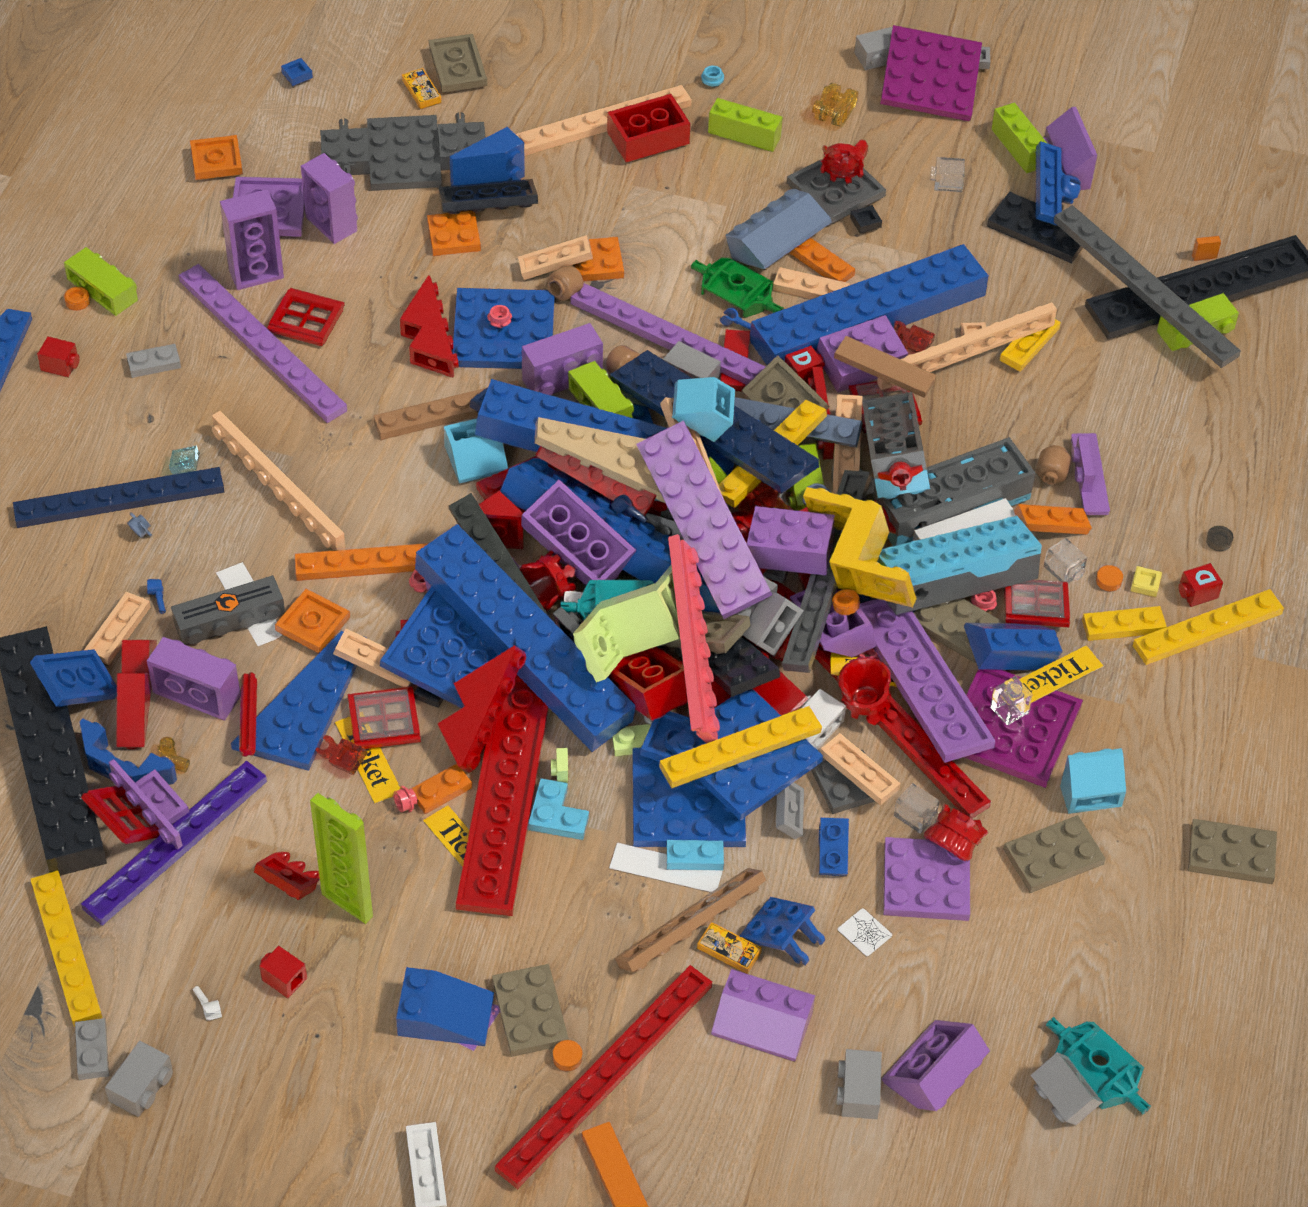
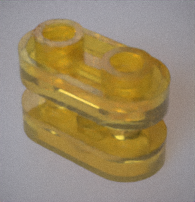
M832 82L829 86L826 85L820 100H816L812 108L815 119L825 122L830 116L832 117V125L843 127L856 105L858 91L848 88L843 94L841 93V85Z

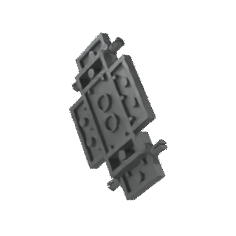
M459 112L455 114L456 123L437 124V115L367 118V128L353 129L348 128L349 121L344 118V125L343 119H340L338 122L339 129L320 130L321 154L325 153L331 160H335L346 173L351 175L370 174L371 191L442 187L441 170H450V156L486 138L484 122L465 123V114L462 112L461 119Z

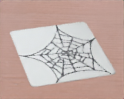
M863 908L838 928V931L866 956L872 954L892 937V933Z

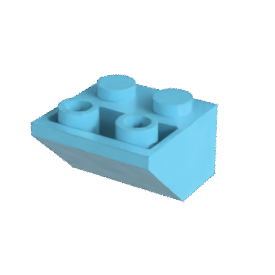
M715 377L677 380L674 388L672 418L678 422L684 421L686 426L696 431L699 435L715 442L733 424L735 389Z
M477 418L444 426V446L459 484L489 477L508 468L503 443L475 435Z
M1122 748L1113 750L1102 749L1090 753L1077 752L1067 756L1060 788L1068 814L1122 807L1126 794Z

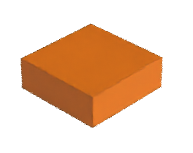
M1220 237L1196 238L1192 252L1193 260L1217 259L1221 245Z

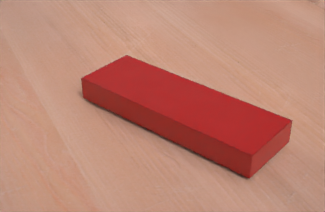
M726 329L724 348L748 358L750 331ZM721 373L722 382L734 388L735 391L743 392L742 389L746 386L745 383Z

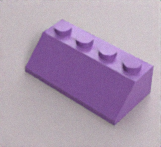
M560 480L522 514L521 526L548 551L552 550L554 552L553 556L558 554L561 558L560 562L564 566L569 564L575 567V576L585 585L590 580H615L636 552V549Z

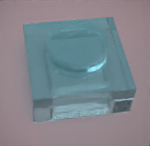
M197 446L172 450L169 464L172 475L197 470L200 455Z

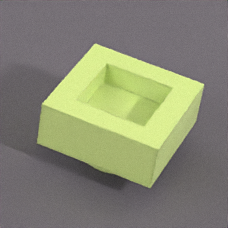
M556 748V759H551V776H557V781L568 783V749Z

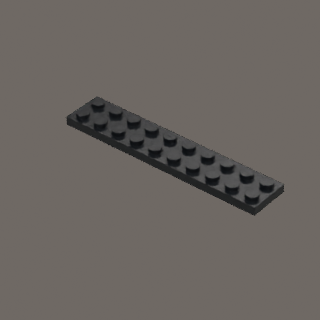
M1294 235L1157 278L1188 305L1222 293L1225 294L1229 301H1233L1308 277V250L1299 238ZM1129 287L1095 296L1085 301V308L1107 339L1159 324L1161 315Z

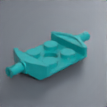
M590 580L578 602L561 601V607L567 613L577 612V614H580L582 621H584L601 601L654 583L652 580Z
M1052 1017L1047 1022L1046 1027L1057 1035L1060 1040L1055 1054L1058 1052L1071 1060L1103 1102L1099 1105L1101 1109L1128 1102L1140 1111L1142 1115L1148 1112L1151 1105L1138 1094L1139 1089L1137 1088L1144 1067L1095 1022L1088 1021L1073 1028L1069 1026L1067 1029L1055 1017ZM1102 1056L1107 1060V1064L1097 1065L1093 1062L1092 1057Z

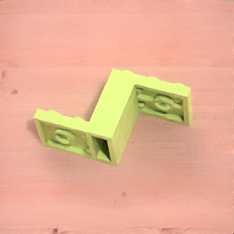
M672 565L669 566L655 584L601 601L573 633L575 645L581 650L586 660L587 670L593 675L596 682L605 680L623 657L680 639Z

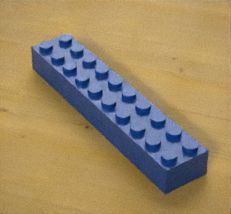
M962 244L751 321L750 343L766 365L777 356L785 362V355L808 346H812L817 351L820 337L884 315L888 318L893 329H897L986 295L989 275L967 247Z
M491 379L478 413L475 435L537 452L540 445L535 444V424L538 417L647 439L667 428ZM703 443L708 458L711 457L728 476L733 470L734 463Z
M533 458L509 468L500 492L514 505L526 511L560 480L636 549V552L622 570L637 579L652 580L655 584L671 565L668 537L671 536L663 535L656 531L655 527L650 523L645 522L643 524L627 510L620 514L617 513L608 498L597 496L590 491L589 487L577 484L569 479V476L564 472L555 471L542 459ZM697 567V572L702 582V585L699 587L700 595L705 605L702 611L720 613Z
M458 524L416 552L415 570L498 655L514 645L525 652V664L518 670L517 675L591 752L595 751L621 729L633 722L636 705L608 677L599 682L595 681L593 675L587 670L586 660L581 650L576 647L575 643Z

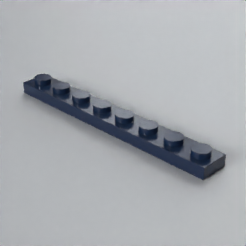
M220 467L16 501L13 502L16 526L17 528L225 492Z

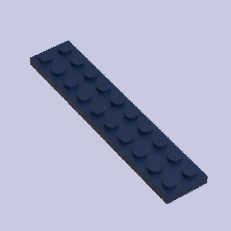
M646 350L610 374L613 384L616 383L619 388L663 417L665 416L660 403L665 397L674 398L675 382L677 380L693 379L649 350ZM735 405L733 424L715 442L700 435L704 444L781 494L820 467L818 458Z

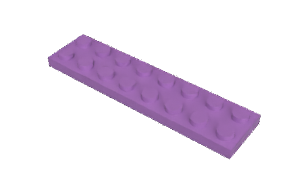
M684 421L637 443L636 445L684 541L697 551L699 562L696 565L723 619L772 596Z
M881 599L860 603V608L873 627L876 647L873 649L877 652L881 662L888 666L891 678L944 763L994 748L995 739L914 613L910 611L896 615L887 602Z

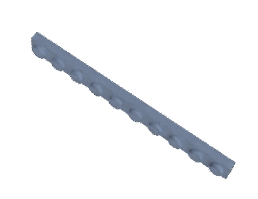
M620 388L623 396L626 399H630L632 404L648 407ZM736 397L734 400L736 407L755 419L761 420V423L772 430H775L796 409ZM827 414V417L806 438L857 448L863 423L860 420Z

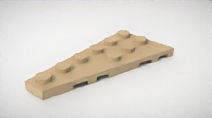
M538 417L535 424V444L562 456H573L581 460V465L588 468L590 465L603 470V475L638 491L645 489L656 494V499L665 503L636 445L645 439Z

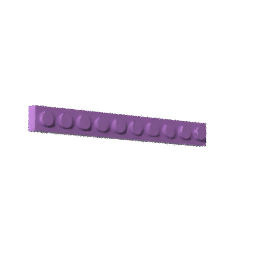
M197 264L179 274L180 283L326 423L347 412V404L202 266Z
M585 283L580 291L571 296L572 305L664 348L671 350L680 341L721 361L720 373L745 383L746 386L766 367Z

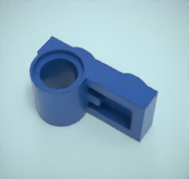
M820 818L819 875H848L849 818Z

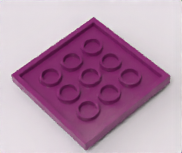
M893 25L880 104L970 121L973 112L982 42Z
M978 669L966 696L995 739V746L992 749L964 758L1046 788L1082 707L1083 700L1056 690L1017 709L1001 688L1022 677L1003 670Z

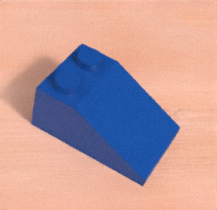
M508 127L450 156L451 186L512 181L525 177L524 142Z
M406 967L396 1017L397 1034L402 1037L485 1046L494 992L438 971Z

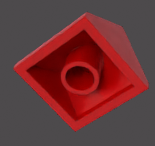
M500 491L479 503V506L507 549L523 550L524 531L521 526L523 512Z

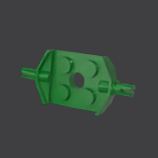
M721 257L707 266L698 260L693 261L691 269L701 273L703 276L701 294L704 295L705 290L740 308L743 310V318L762 313L765 310L775 313L784 309V307L773 302V281L735 260ZM739 280L743 282V283H741V284H735V283H733V282H737V281H739Z

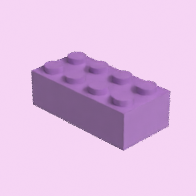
M268 189L220 201L228 268L236 289L241 290L283 279L277 210Z

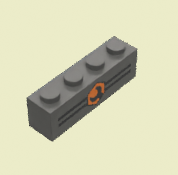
M274 575L171 606V611L181 642L189 645L215 636H222L241 628H248L267 620H274L283 616L285 607L280 589Z

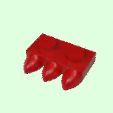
M276 852L256 863L255 874L297 900L315 891L316 885L320 880L319 871L303 872L305 870V862L293 861L288 863L290 859L289 852Z

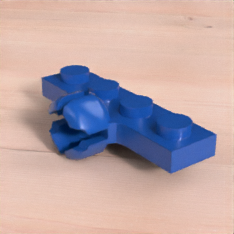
M1040 141L1036 146V219L1056 225L1054 223L1055 215L1062 211V203L1072 204L1073 200L1078 198L1081 181L1075 176L1065 175L1062 172L1060 147Z

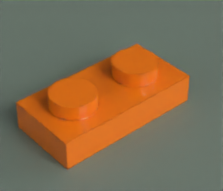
M456 763L411 789L415 792L418 806L424 814H427L472 789V782Z

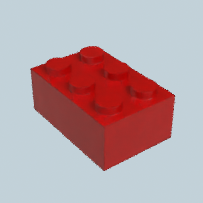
M672 94L607 112V133L625 162L690 144L691 123Z
M658 647L623 657L608 676L636 705L635 709L651 721L663 717L670 710L685 705L688 702L683 663Z

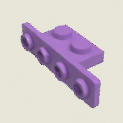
M1095 433L1072 434L1071 456L1072 462H1075L1076 466L1075 480L1079 484L1082 507L1086 515H1108L1110 508L1097 435Z
M114 759L109 762L111 769L109 777L118 788L122 786L127 791L125 794L133 806L139 805L142 808V814L150 825L156 824L160 829L158 830L160 836L167 844L172 843L177 849L181 848L183 845L180 834L172 824L189 813L188 806L155 769L137 782H134Z

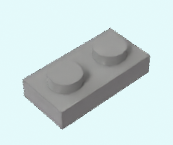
M176 344L126 353L132 378L181 368Z
M793 782L777 794L776 828L793 839H797L803 836L804 788Z
M105 1018L75 1022L77 1073L79 1080L108 1077L109 1062Z

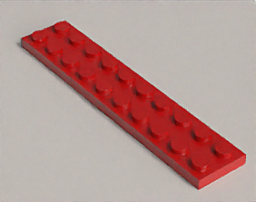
M518 675L514 679L513 690L507 695L503 703V712L496 719L492 727L491 738L485 745L456 899V910L513 916L549 707Z

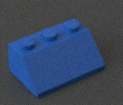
M1005 623L964 624L978 669L1038 670L1056 661L1063 652L1055 630L1044 626Z

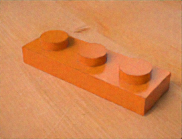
M811 237L789 252L825 278L847 282L855 276L854 267Z
M1018 504L1014 510L1015 515L1020 518L1030 531L1087 535L1092 529L1083 508Z

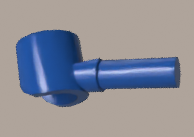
M728 308L723 312L725 315L720 318V322L723 325L729 326L734 322L751 330V324L738 317L739 315L735 308Z
M148 579V595H156L159 613L164 614L166 609L163 601L164 589L162 581L160 579Z

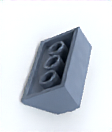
M790 189L776 201L770 202L760 212L752 214L744 223L736 225L725 236L733 260L766 269L832 223V221L809 193Z

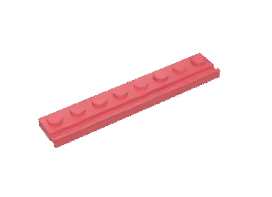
M677 534L668 537L690 724L691 730L696 731V734L705 743H709L718 739L717 731L720 730V725L714 710L717 701L711 686L714 677L708 662L711 653L705 638L708 629L702 614L705 605L699 587L702 585L696 566L699 558L695 548H691L684 540H680V536Z

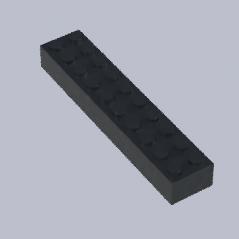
M46 626L0 637V671L49 873L58 870L60 876L107 864L95 812L81 798L83 793H87L89 789L67 705L56 707L30 664V661L37 655L54 654Z

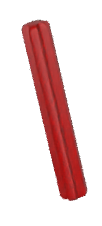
M253 672L249 674L244 673L241 677L239 750L244 757L248 755L253 756L256 752L257 678Z

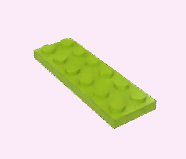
M317 793L310 800L321 893L366 924L373 917L364 823L355 813H348L340 808L334 799L325 798Z

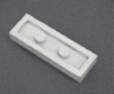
M436 1122L406 1126L415 1206L447 1207Z

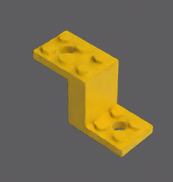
M807 487L803 497L808 511L834 515V528L843 530L829 561L838 589H851L858 594L913 608L916 595L909 572L900 567L890 568L882 566L877 562L889 534L882 506L872 500L862 501L854 499L847 494L838 495L830 493L823 488L813 489Z

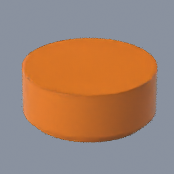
M83 287L70 288L64 295L66 306L71 310H82L90 304L89 292Z
M1106 565L1098 570L1096 583L1101 589L1116 591L1121 587L1123 573L1119 568Z
M851 589L840 590L832 598L834 610L840 615L853 614L860 607L859 596L857 592Z
M563 1040L556 1044L553 1049V1062L555 1066L562 1071L577 1069L582 1063V1048L580 1045L572 1040Z

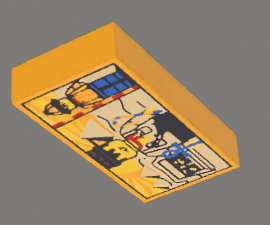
M423 68L402 74L403 83L420 109L441 103L439 92Z
M711 922L697 943V949L746 974L749 973L762 951V948L713 922Z

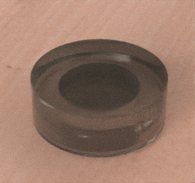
M1214 526L1208 531L1206 543L1215 551H1226L1231 547L1234 536L1227 527Z

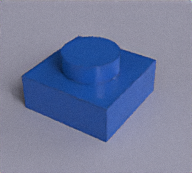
M302 58L281 66L282 74L292 86L313 78L312 70Z

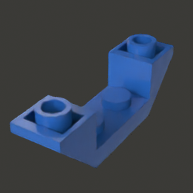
M84 718L79 722L90 770L111 780L109 777V773H111L109 762L114 759L134 782H137L154 769L168 785L174 784L177 781L175 765L167 757H159L150 753L141 766L137 768L132 762H124L106 750L109 744L106 730L102 725L97 722L92 723Z

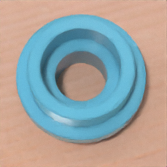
M708 66L702 72L701 80L708 86H719L724 81V74L718 66Z

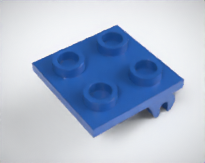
M775 897L768 899L739 935L754 944L782 951L785 950L797 964L802 961L804 966L809 962V957L801 951L792 937L798 928L812 943L815 944L818 941L819 945H822L825 942L824 935L816 929L809 919L815 912L814 906Z

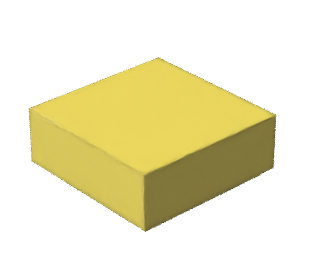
M1137 566L1130 591L1156 597L1162 572Z

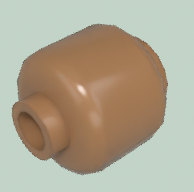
M563 266L549 275L548 291L560 301L569 300L571 296L583 288L584 281L582 275L575 267Z
M625 345L617 346L609 353L606 360V368L611 374L640 354Z
M1052 445L1043 449L1040 452L1035 468L1036 474L1043 482L1051 485L1065 481L1072 463L1071 456L1065 448L1058 445Z

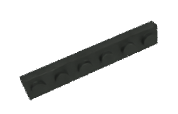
M472 493L449 505L448 509L458 525L548 616Z

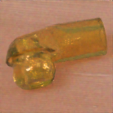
M171 737L161 738L160 745L157 746L159 757H167L173 762L176 770L187 772L190 760L177 755L174 747L175 741Z

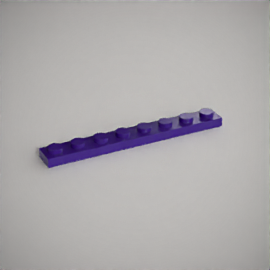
M246 760L189 810V813L172 824L180 834L183 845L181 848L177 849L172 843L167 844L161 836H158L81 903L82 910L103 926L267 782L266 775Z

